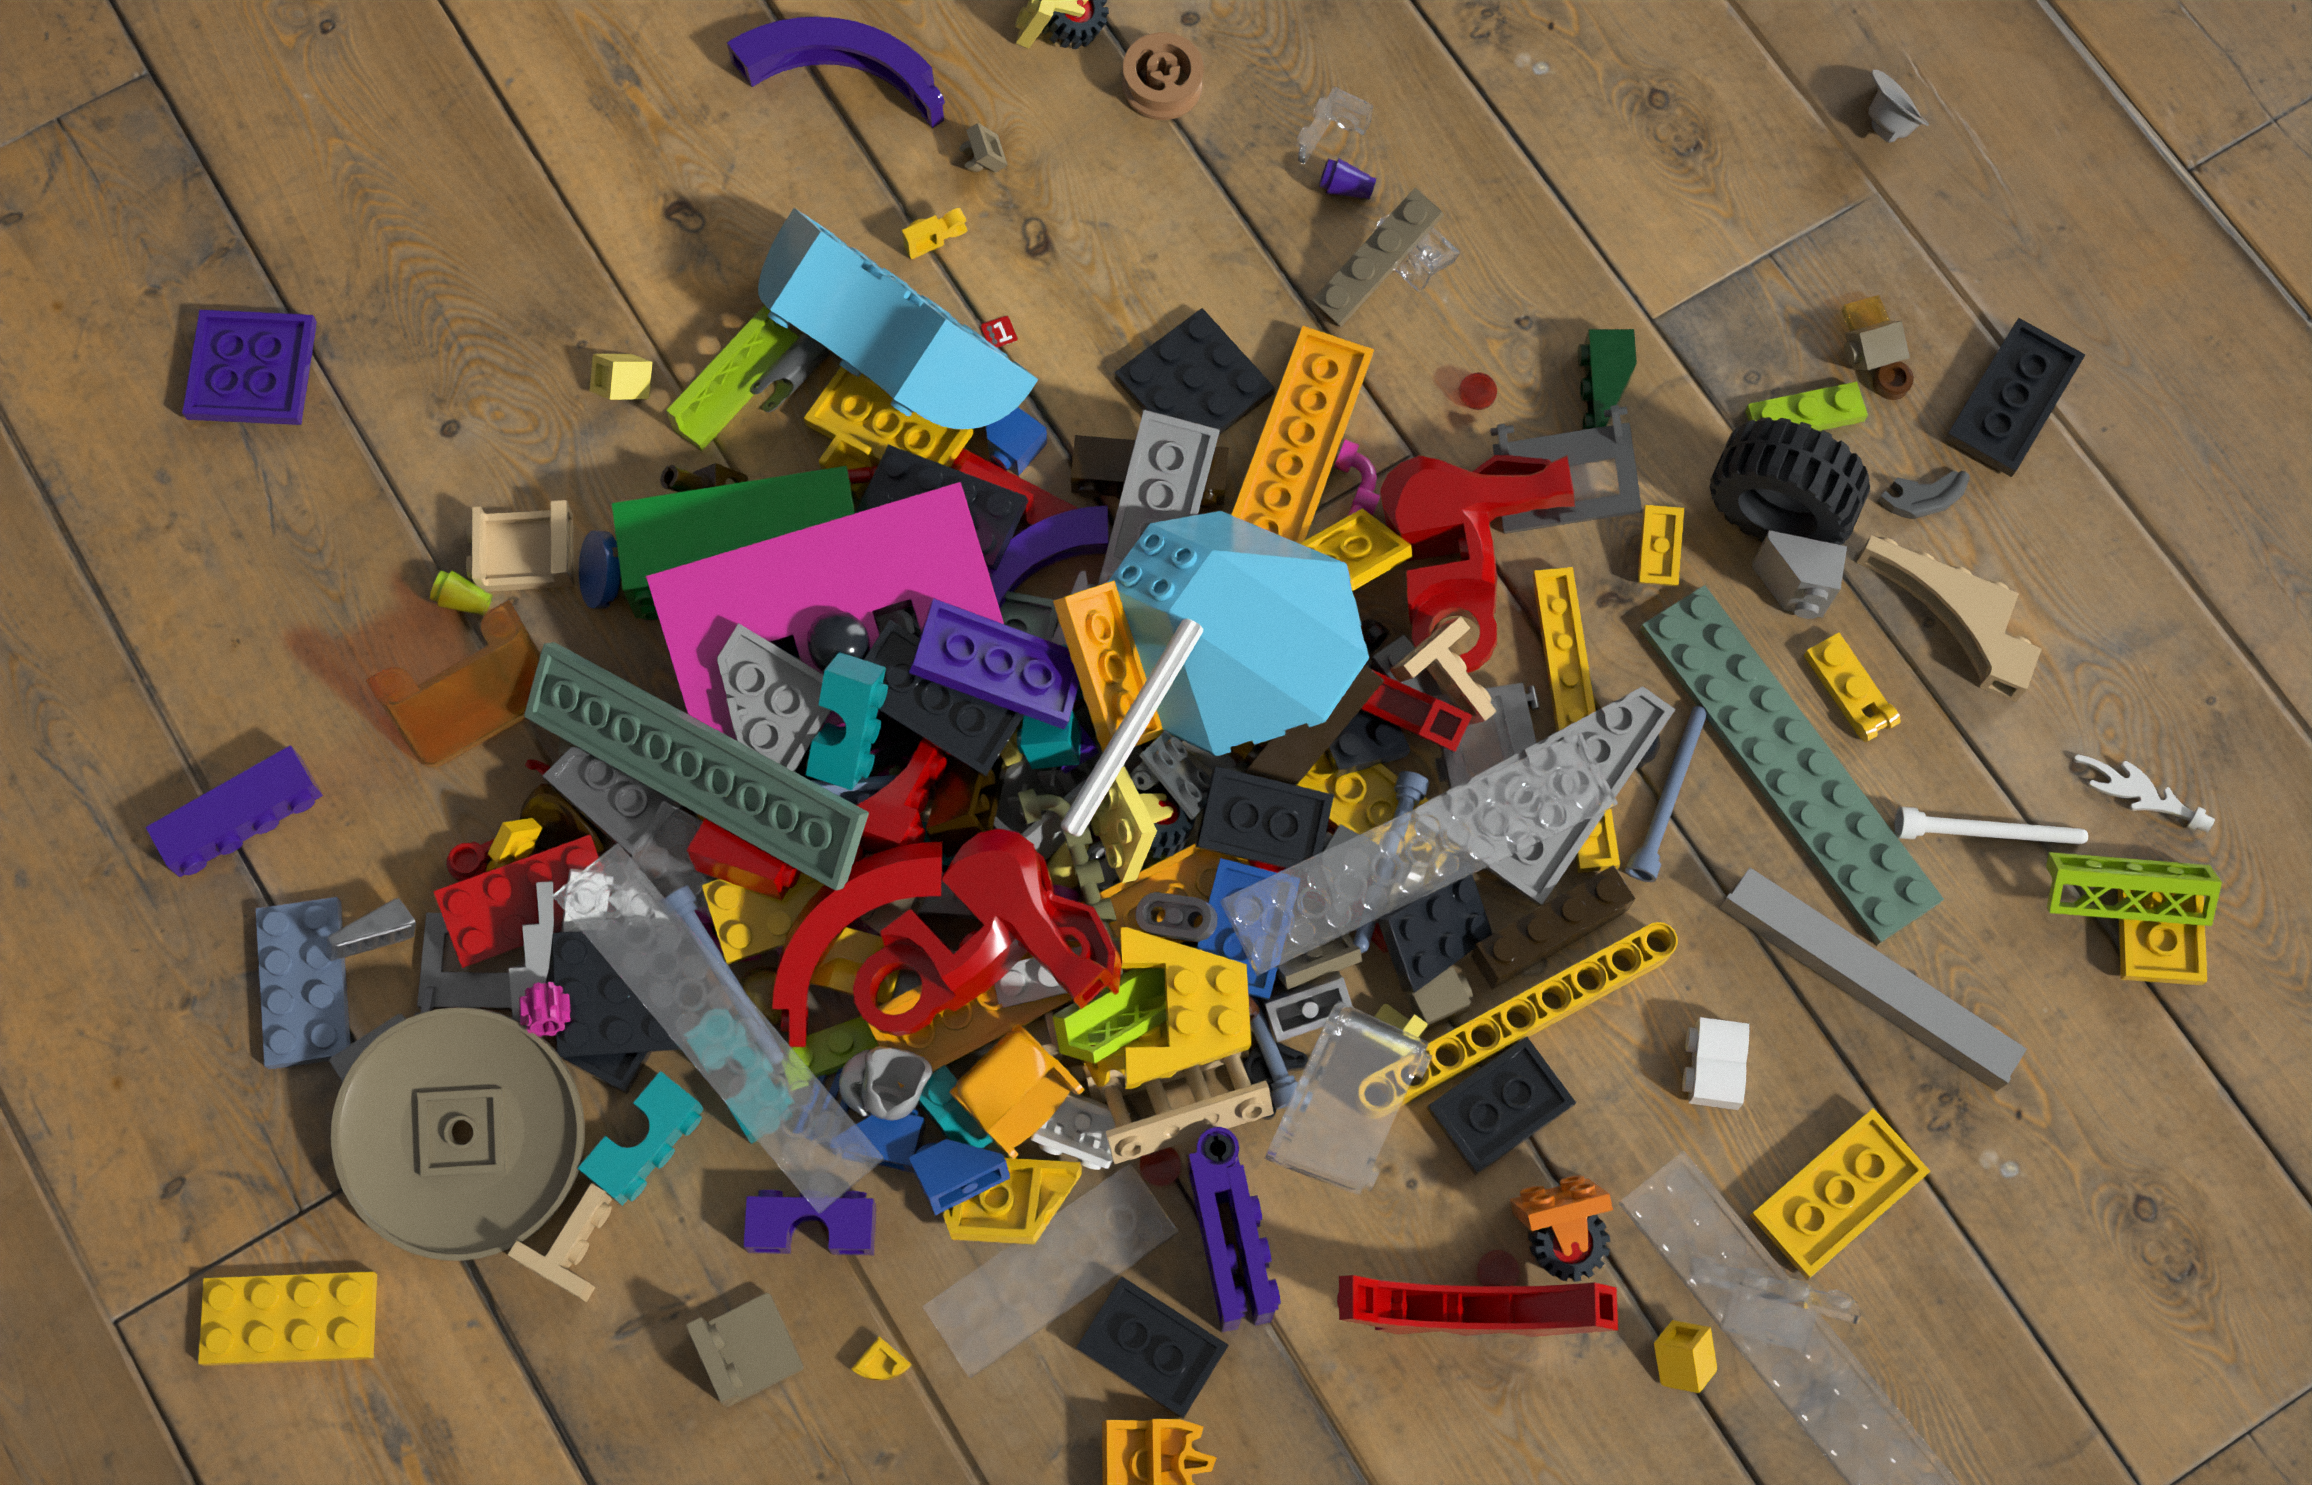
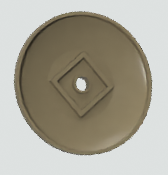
M467 1007L437 1009L421 1013L401 1021L378 1036L364 1049L345 1076L337 1095L331 1122V1149L335 1171L342 1190L361 1219L382 1238L403 1250L431 1259L448 1261L479 1259L497 1254L513 1247L516 1240L519 1242L526 1240L544 1226L561 1207L572 1189L578 1175V1167L582 1161L585 1143V1121L580 1094L569 1069L555 1049L544 1038L536 1036L534 1033H528L526 1025H521L519 1021L485 1009ZM459 1120L467 1121L473 1128V1137L467 1144H461L453 1138L452 1128Z

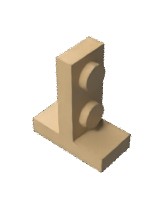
M1460 616L1443 623L1392 667L1390 671L1398 682H1403L1414 678L1426 668L1454 705L1473 715L1469 722L1472 725L1486 721L1496 712V709L1490 703L1491 697L1487 690L1480 684L1475 683L1466 672L1467 666L1462 658L1448 649L1471 629Z
M591 1183L546 1256L541 1255L517 1240L508 1256L587 1302L595 1287L568 1269L572 1263L577 1265L586 1254L589 1243L586 1240L594 1227L600 1228L609 1217L612 1206L609 1203L613 1198L606 1191Z

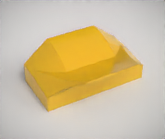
M848 927L843 928L823 951L814 968L810 984L854 996L853 985L857 971L868 957L884 947L882 937ZM900 970L892 972L882 981L877 994L878 1003L884 1004L892 1000Z

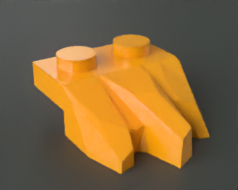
M1181 1419L1102 1421L1103 1485H1196L1192 1482V1474L1211 1472L1217 1457L1197 1452L1192 1448V1441L1200 1438L1204 1426Z

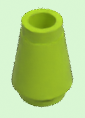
M453 570L450 573L440 571L430 593V600L438 602V607L480 614L482 616H485L493 597L492 594Z

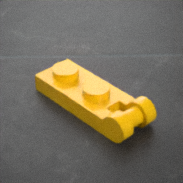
M1840 632L1805 652L1803 656L1862 741L1868 742L1877 737V731L1883 728L1891 729L1900 724L1899 713L1893 705L1886 701ZM1868 707H1870L1875 714L1870 718L1865 716L1862 712Z

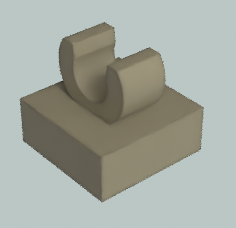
M979 123L966 130L969 141L964 142L959 149L960 152L967 156L974 153V157L971 161L964 164L965 168L972 172H979L984 167H987L994 172H998L1008 166L998 134Z

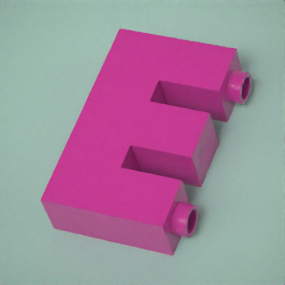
M961 482L646 576L688 715L736 741V733L734 732L717 657L738 623L777 647L796 642L801 661L823 675L824 672L813 664L810 657L807 634L816 618L830 611L849 612L861 620L869 635L870 648H872L881 634L876 617L913 606L922 632L933 598L1004 624ZM833 710L824 725L830 723L840 727L846 726L842 717ZM880 711L877 712V716L883 715Z

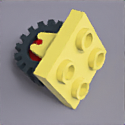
M1029 0L1027 8L1022 7L1015 23V28L1020 29L1016 44L1029 49L1042 31L1044 34L1050 31L1053 35L1049 40L1055 43L1059 38L1062 40L1060 47L1067 48L1070 43L1072 44V49H1078L1081 44L1085 47L1096 38L1108 20L1106 16L1109 14V7H1103L1107 0Z
M1122 767L1093 815L1091 827L1094 834L1100 837L1105 847L1110 867L1115 868L1121 883L1137 880L1149 850L1153 851V858H1160L1163 851L1166 857L1173 856L1174 851L1179 852L1182 850L1194 826L1196 816L1191 820L1160 781L1158 786L1153 785L1147 790L1136 788L1126 767Z

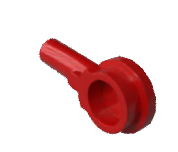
M495 838L481 845L473 841L455 846L447 856L446 866L449 874L454 879L462 881L484 873L487 868V861L491 858L488 852Z

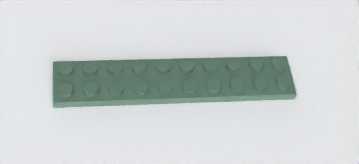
M1706 585L1642 624L1640 628L1642 634L1696 706L1705 708L1708 722L1876 946L1944 900Z
M555 642L543 644L524 714L525 718L835 891L844 888L848 881L869 815L868 811Z

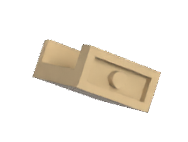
M567 500L551 501V510L486 514L481 506L472 507V520H467L466 522L467 539L469 543H472V556L466 557L468 579H473L475 584L486 592L574 587L573 513Z

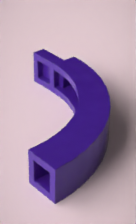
M798 17L759 26L726 42L732 64L751 87L771 76L797 67L825 64L846 66L868 72L891 84L912 103L932 128L944 121L943 104H945V100L941 92L934 85L932 67L906 43L875 27L840 18Z
M1108 506L1085 507L1066 511L1048 517L1013 537L997 571L987 567L999 609L1006 602L1004 596L1008 591L1014 592L1023 582L1041 569L1072 557L1106 554L1109 544Z

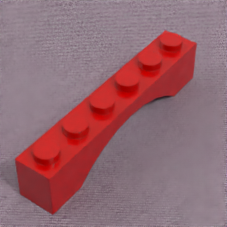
M1374 671L1384 682L1363 705L1362 710L1451 752H1456L1473 715Z

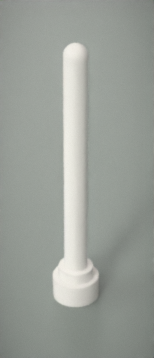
M1900 806L1897 809L1894 823L1895 835L1897 838L1915 839L1917 836H1923L1927 832L2069 844H2084L2088 840L2087 831L2081 828L1927 817L1924 812H1919L1914 807Z

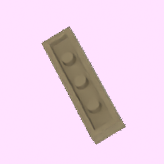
M1415 187L1312 299L1313 302L1342 327L1441 220L1444 213Z

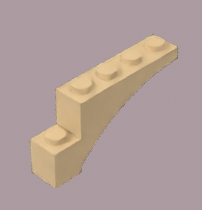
M1871 535L1862 548L1857 563L1882 574L1906 589L1925 604L1946 625L1975 667L1981 680L1979 688L2017 702L2028 689L2042 648L2032 645L2028 639L2022 636H2009L2005 634L2019 593L2009 590L2008 586L1999 581H1986L1976 577L1966 568L1948 566L1938 562L1928 553L1913 552L1898 546L1892 539L1886 537L1877 538Z

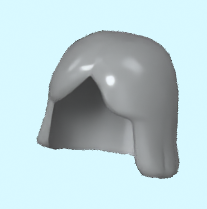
M882 1046L869 1049L865 1054V1072L861 1089V1098L865 1109L879 1119L893 1121L906 1117L918 1104L923 1088L932 1075V1066L924 1057L908 1050ZM898 1082L903 1084L904 1087L900 1088Z

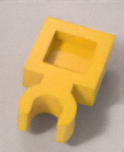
M953 209L940 219L934 215L928 219L915 220L907 228L903 229L904 248L910 259L912 260L943 246L944 239L958 237L966 233L968 230L964 223L967 221L961 209Z

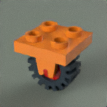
M1581 1175L1567 1177L1560 1180V1186L1546 1190L1544 1186L1528 1187L1520 1191L1519 1197L1509 1199L1513 1215L1531 1231H1534L1528 1234V1240L1532 1243V1246L1529 1247L1531 1254L1535 1256L1536 1262L1550 1275L1556 1276L1562 1281L1567 1282V1279L1570 1278L1577 1282L1582 1281V1275L1588 1278L1595 1275L1592 1269L1595 1266L1601 1269L1605 1264L1601 1261L1603 1255H1609L1610 1249L1606 1247V1242H1610V1236L1604 1230L1607 1228L1605 1223L1597 1214L1611 1211L1613 1207L1610 1194L1589 1178L1585 1179Z

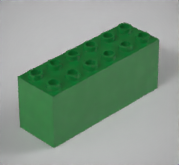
M847 466L612 503L623 592L636 619L657 620L659 617L646 576L855 514V502Z

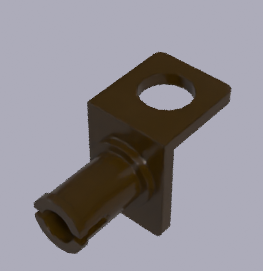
M717 463L692 473L675 465H670V467L667 466L663 470L660 482L662 487L667 490L685 492L722 486L726 484L727 479H731L735 483L747 482L748 477L743 473Z

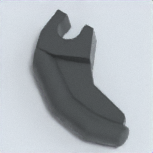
M1952 471L1933 484H1918L1916 481L1897 477L1891 488L1897 491L1899 497H1892L1888 492L1884 491L1877 502L1889 512L1908 519H1916L1942 512L1964 495L1970 476L1965 471H1960L1959 473Z

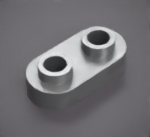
M1154 892L1144 896L1136 908L1138 925L1144 931L1155 936L1199 942L1209 938L1217 926L1218 918L1213 906L1195 897ZM1161 910H1165V918L1161 922H1157L1158 913ZM1202 915V924L1195 928L1194 920L1197 916Z

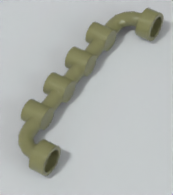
M1033 788L1017 793L1026 824L1043 820L1041 811L1044 810L1054 811L1058 815L1060 822H1062L1071 807L1067 801L1056 795L1045 794L1036 796ZM1087 825L1083 834L1079 837L1063 830L1085 904L1094 907L1120 955L1119 937L1113 939L1109 923L1117 921L1111 899L1108 897L1101 900L1097 884L1105 882L1098 858L1089 860L1085 845L1093 843L1089 827ZM1121 968V976H1120V977H1122L1123 974H1124V973H1123V968Z

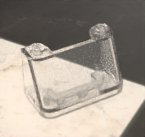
M1338 1000L1326 1020L1264 1159L1357 1195L1361 1194L1363 1188L1371 1192L1381 1170L1374 1166V1163L1413 1077L1416 1075L1423 1078L1432 1058V1055L1425 1052L1429 1042Z

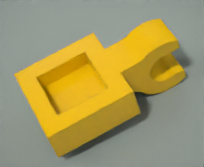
M533 818L503 822L488 852V855L493 860L487 865L486 872L528 857L534 850L535 842L542 827Z

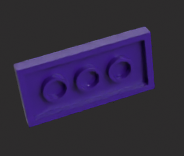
M934 598L929 606L909 673L1061 729H1065L1069 722L1080 683L1068 648Z

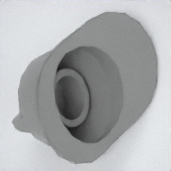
M1879 70L1872 71L1871 75L1879 89L1869 107L1868 114L1872 119L1874 131L1882 139L1892 143L1897 138L1907 137L1921 124L1929 126V123L1920 115L1908 94L1892 78Z

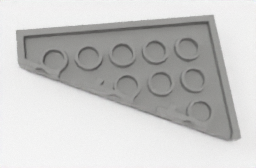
M1642 686L1416 807L1411 816L1540 906L1551 893L1675 709Z

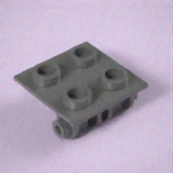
M1167 730L1164 731L1139 755L1143 761L1132 771L1131 779L1135 787L1140 790H1147L1160 781L1192 820L1205 806L1210 777L1202 769H1197L1188 758L1187 750L1183 743L1176 737H1172Z

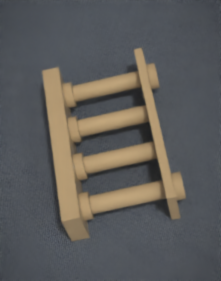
M1245 1050L1201 1066L1198 1064L1177 1071L1170 1078L1160 1079L1159 1077L1144 1082L1141 1086L1133 1089H1125V1076L1116 1070H1110L1108 1084L1099 1087L1094 1083L1087 1066H1083L1091 1099L1101 1103L1107 1101L1116 1126L1114 1129L1105 1131L1114 1165L1200 1138L1206 1130L1213 1127L1228 1129L1274 1114L1267 1081L1251 1085L1241 1059L1248 1057L1249 1051ZM1225 1064L1235 1090L1211 1097L1202 1071ZM1186 1077L1196 1103L1172 1110L1162 1084ZM1146 1089L1156 1115L1132 1123L1122 1096Z

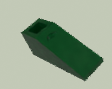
M1589 329L1584 344H1579L1578 365L1585 368V378H1582L1580 382L1581 401H1587L1588 413L1583 414V430L1608 426L1612 417L1605 418L1604 410L1611 409V406L1619 404L1637 364L1634 329Z

